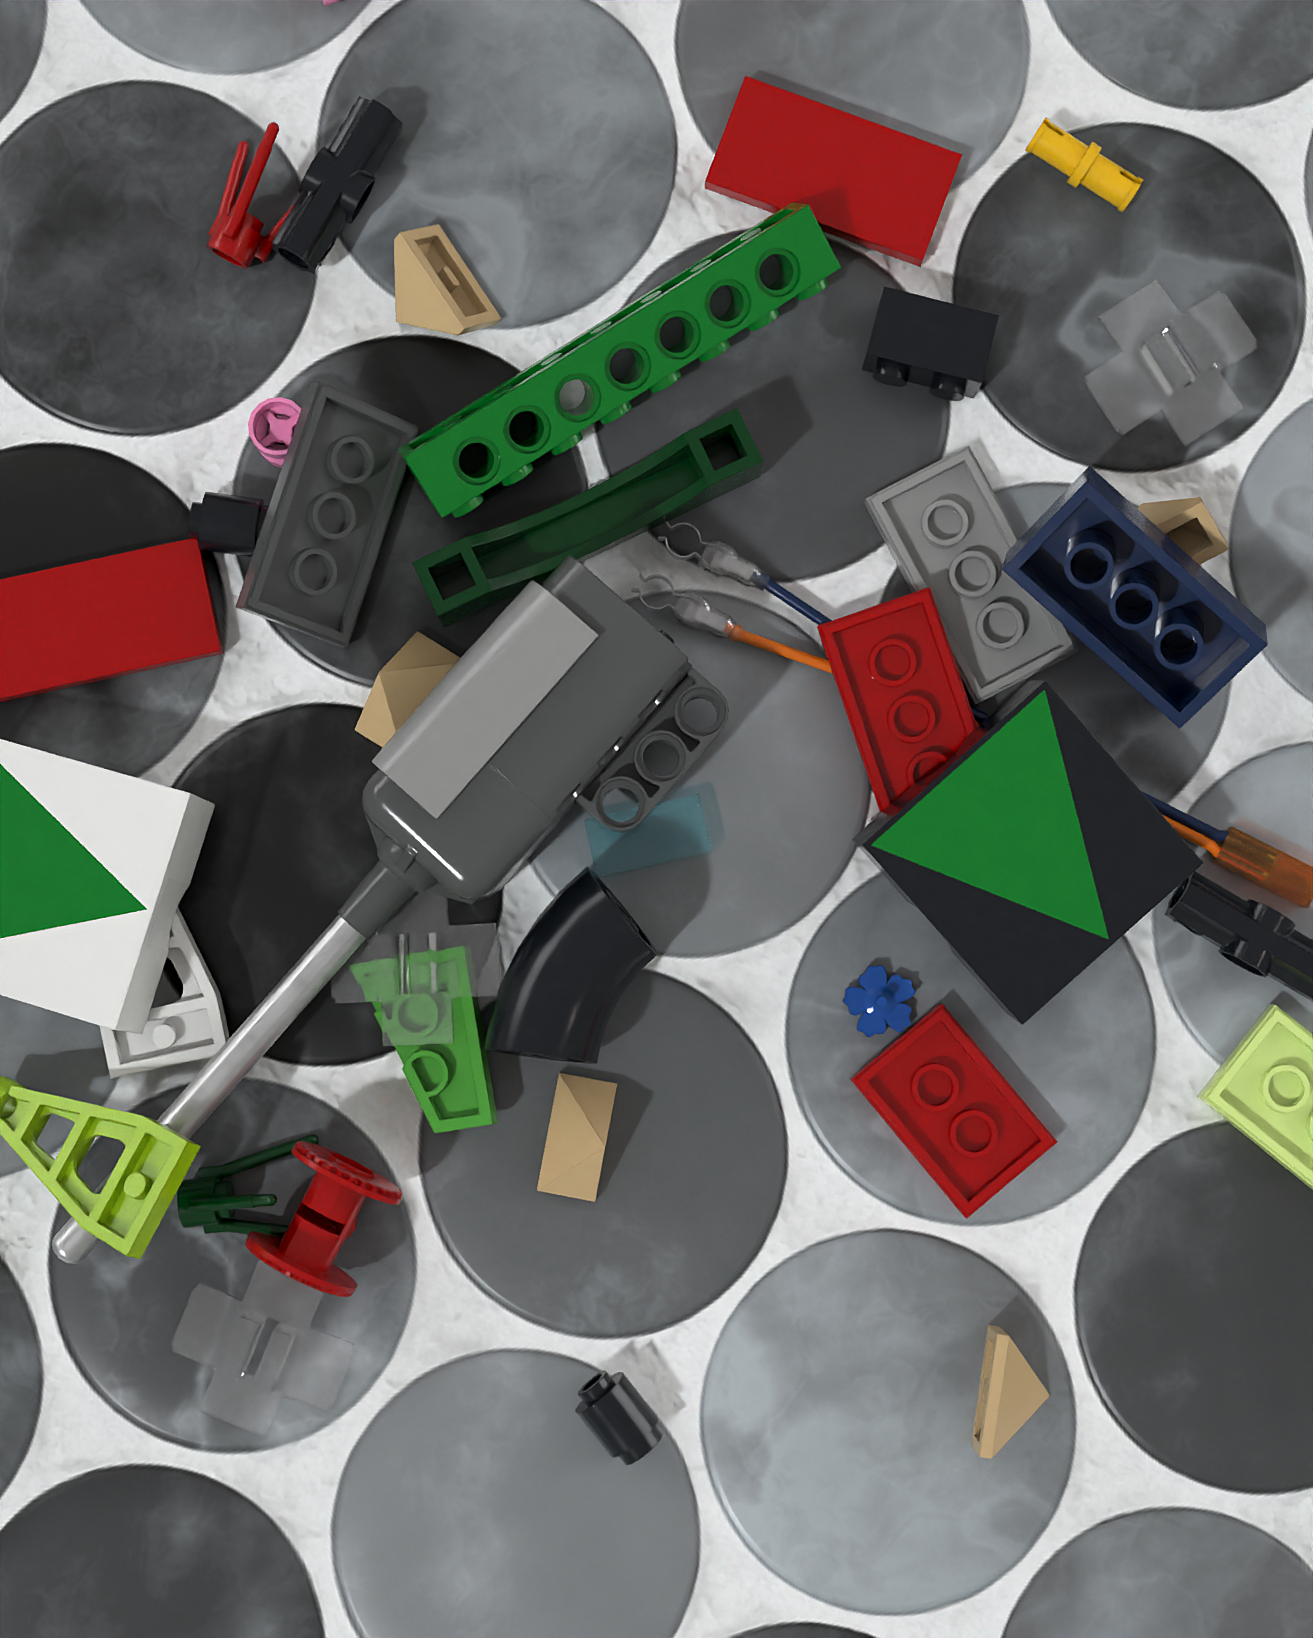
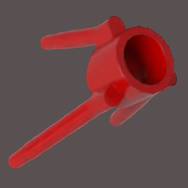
M271 122L267 126L235 203L249 151V144L246 141L239 142L217 217L208 233L211 237L206 247L222 259L243 269H249L254 258L266 263L272 251L271 242L293 208L292 206L265 237L260 234L264 224L253 215L247 213L279 132V126L275 122Z

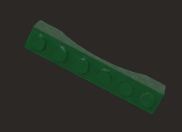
M738 408L683 433L637 464L570 499L515 522L464 537L412 562L439 620L445 628L521 592L531 580L536 583L546 580L567 555L581 563L760 478L763 459Z

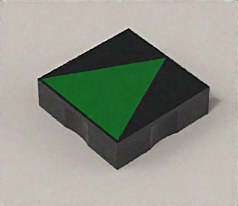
M1029 680L965 738L956 753L942 767L926 778L914 783L852 839L904 899L917 907L948 942L952 953L999 1006L1021 1025L1029 1020L1204 863L1046 681Z

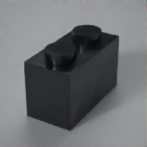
M884 286L862 370L872 372L873 378L876 381L886 385L903 387L907 385V382L930 387L929 392L941 399L961 401L964 399V396L974 399L983 381L999 315Z

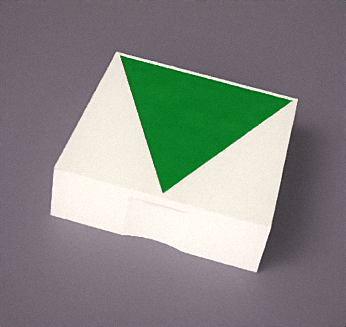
M0 739V995L109 1029L143 1034L168 955L173 917L180 900L190 886L215 804L185 791Z

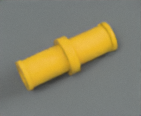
M1045 117L1025 149L1028 153H1033L1069 176L1066 182L1074 188H1077L1079 184L1083 185L1117 207V210L1120 212L1125 210L1143 182L1141 177H1136L1100 154L1101 146L1093 141L1089 146L1050 122V119Z

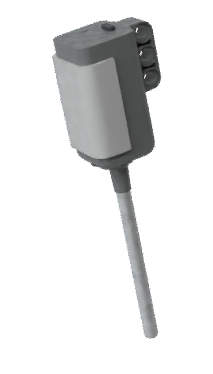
M570 555L566 556L542 585L531 580L447 672L372 759V762L379 769L369 779L363 789L362 806L377 846L378 862L337 911L339 915L157 1121L190 1139L366 938L370 939L415 892H430L471 905L476 901L491 898L505 886L576 803L598 823L612 832L624 833L638 827L722 731L728 720L729 712L727 701L722 693L688 662L687 656L674 645V640L663 630L658 631L589 569ZM705 699L712 703L717 712V721L712 727L705 730H697L687 724L684 719L683 709L691 700ZM658 743L672 747L678 758L676 769L664 776L652 774L647 770L643 762V755L646 749ZM618 788L633 792L639 804L635 816L624 822L612 820L603 809L606 795ZM111 1173L94 1191V1193L100 1194L102 1192ZM71 1217L55 1235L52 1247L59 1259L66 1263L77 1264L89 1254L100 1239L82 1229Z

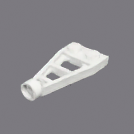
M178 907L170 929L167 957L172 961L182 981L183 994L173 1004L151 1008L143 1034L117 1031L100 1026L111 1079L214 1056L230 1038L221 994Z

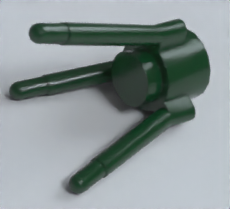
M311 1134L219 1166L200 1167L198 1178L185 1179L178 1188L177 1207L182 1226L184 1228L203 1227L205 1234L220 1232L249 1234L251 1231H257L283 1238L289 1225L227 1219L234 1217L236 1209L275 1205L277 1202L275 1194L236 1195L233 1183L231 1181L222 1182V1180L231 1175L292 1155L291 1150L298 1141L318 1144V1136Z

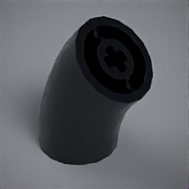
M589 867L583 869L555 896L536 919L518 947L502 980L491 1013L485 1050L539 1059L597 1064L605 1029L617 1002L637 974L658 953L622 903Z

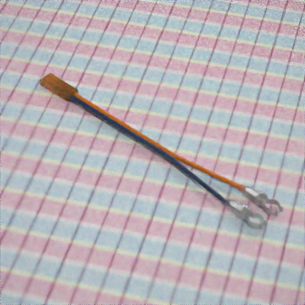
M666 521V526L670 531L680 527L693 530L698 536L699 545L706 547L701 556L697 552L687 556H680L670 550L666 537H658V541L666 542V549L673 558L689 560L695 556L699 560L698 565L703 571L716 578H729L744 587H755L761 591L765 589L817 625L832 621L771 580L770 575L764 573L757 564L739 556L733 547L719 540L710 539L708 543L701 542L700 533L693 525L678 523L671 527ZM640 573L639 577L643 582H648L652 579L666 581L672 588L673 597L679 598L675 608L670 604L660 608L651 607L643 601L639 588L631 589V592L639 593L640 601L646 609L660 612L670 608L673 611L672 617L679 624L691 630L701 629L719 639H729L735 643L741 641L832 674L828 660L744 631V627L737 624L731 616L713 608L706 598L694 592L683 591L682 595L675 594L672 582L663 575L654 574L644 578ZM970 705L978 727L990 715ZM1143 792L1182 838L1208 850L1214 856L1211 861L1212 863L1302 908H1309L1313 900L1312 866L1234 827H1229L1226 831L1218 830Z

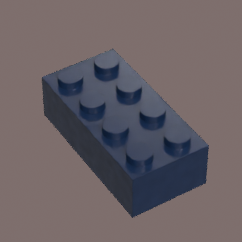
M1090 466L1008 550L1002 570L1179 729L1268 645L1266 625Z

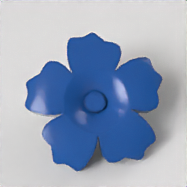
M870 965L865 973L858 977V983L862 988L848 987L845 989V996L842 1002L848 1007L850 1015L856 1016L861 1014L856 1029L864 1033L866 1037H871L874 1034H884L886 1023L890 1028L899 1033L905 1027L911 1025L909 1017L912 1011L911 1007L907 1004L899 1003L908 1000L915 994L916 991L912 987L911 980L902 979L898 974H894L887 981L886 971L882 965L876 967Z

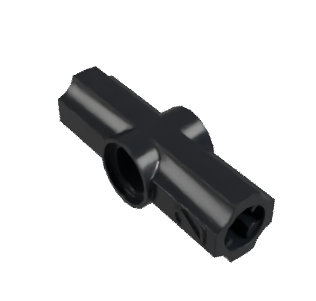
M359 96L343 125L341 124L329 148H321L313 159L301 182L299 198L271 242V248L284 261L301 271L316 274L319 267L322 266L323 260L333 248L346 222L351 224L358 216L376 180L374 177L375 173L402 130L403 123L383 104L374 99L368 100Z
M1196 871L1177 886L1168 902L1165 916L1172 919L1175 923L1181 924L1190 932L1220 947L1218 952L1237 966L1260 977L1266 978L1269 976L1313 1002V940L1294 929L1296 925L1293 921L1265 904L1251 899L1243 900Z

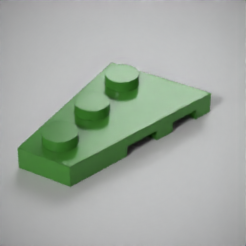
M470 945L350 965L358 983L363 984L376 1010L374 1015L383 1033H388L404 1065L402 1070L434 1133L497 1123L487 1051L484 1049L485 1039Z

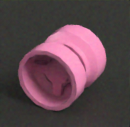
M282 397L269 398L259 403L252 411L248 422L249 435L256 448L270 464L279 468L283 466L293 430H295L301 408L295 402Z

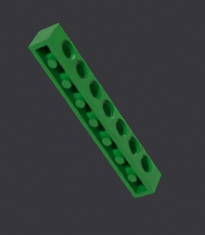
M791 202L397 450L431 505L442 518L450 513L454 517L465 515L484 501L482 493L494 485L502 482L503 486H509L526 477L534 469L531 462L545 453L551 451L553 455H558L574 447L583 439L580 431L599 419L602 424H607L626 414L632 408L630 400L647 389L651 393H656L674 384L682 376L679 369L697 358L700 362H706L722 354L731 346L728 338L746 327L749 331H755L768 325L780 315L777 309L779 306L795 296L798 301H801L819 293L829 284L826 277L840 269L841 266L809 204ZM774 255L779 261L780 273L772 285L765 287L759 276L760 266L768 256ZM726 286L731 294L730 308L724 315L715 318L711 313L709 305L711 295L717 288ZM677 317L683 329L681 339L673 347L664 348L660 341V329L666 320ZM629 348L634 359L632 370L627 376L614 379L610 373V360L618 350ZM571 380H581L585 390L582 402L574 409L564 410L559 401L562 387ZM531 411L536 422L533 433L524 440H512L509 434V425L512 418L520 412ZM471 443L484 444L486 459L483 465L474 471L461 470L459 455L462 449Z

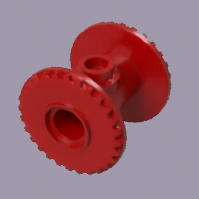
M298 1141L291 1150L292 1154L304 1164L314 1169L316 1173L283 1238L263 1232L251 1231L246 1238L245 1245L258 1259L304 1285L331 1295L350 1297L358 1286L356 1281L333 1264L344 1241L354 1232L358 1221L357 1216L367 1197L387 1204L399 1205L403 1192L382 1175L351 1158L314 1143Z

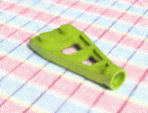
M0 1076V1135L82 1229L122 1254L141 1259L201 1146L157 1120L134 1113L29 1090L7 1076ZM51 1114L59 1115L75 1123L56 1159L37 1144V1140ZM105 1136L122 1141L125 1149L102 1192L96 1194L80 1177L78 1168L95 1137Z

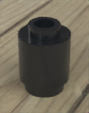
M205 492L202 503L193 502L191 505L188 525L189 537L198 538L199 550L252 557L269 506L264 505L263 499Z
M604 1370L592 1377L578 1391L582 1401L577 1406L576 1413L612 1458L619 1456L625 1465H631L649 1453L661 1440L663 1433L656 1425L658 1422L657 1415L623 1372L610 1376Z

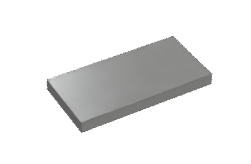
M969 445L865 499L864 504L911 592L914 593L930 587L966 695L973 707L1080 651L1068 628L1002 570L1008 550L1019 540V537Z

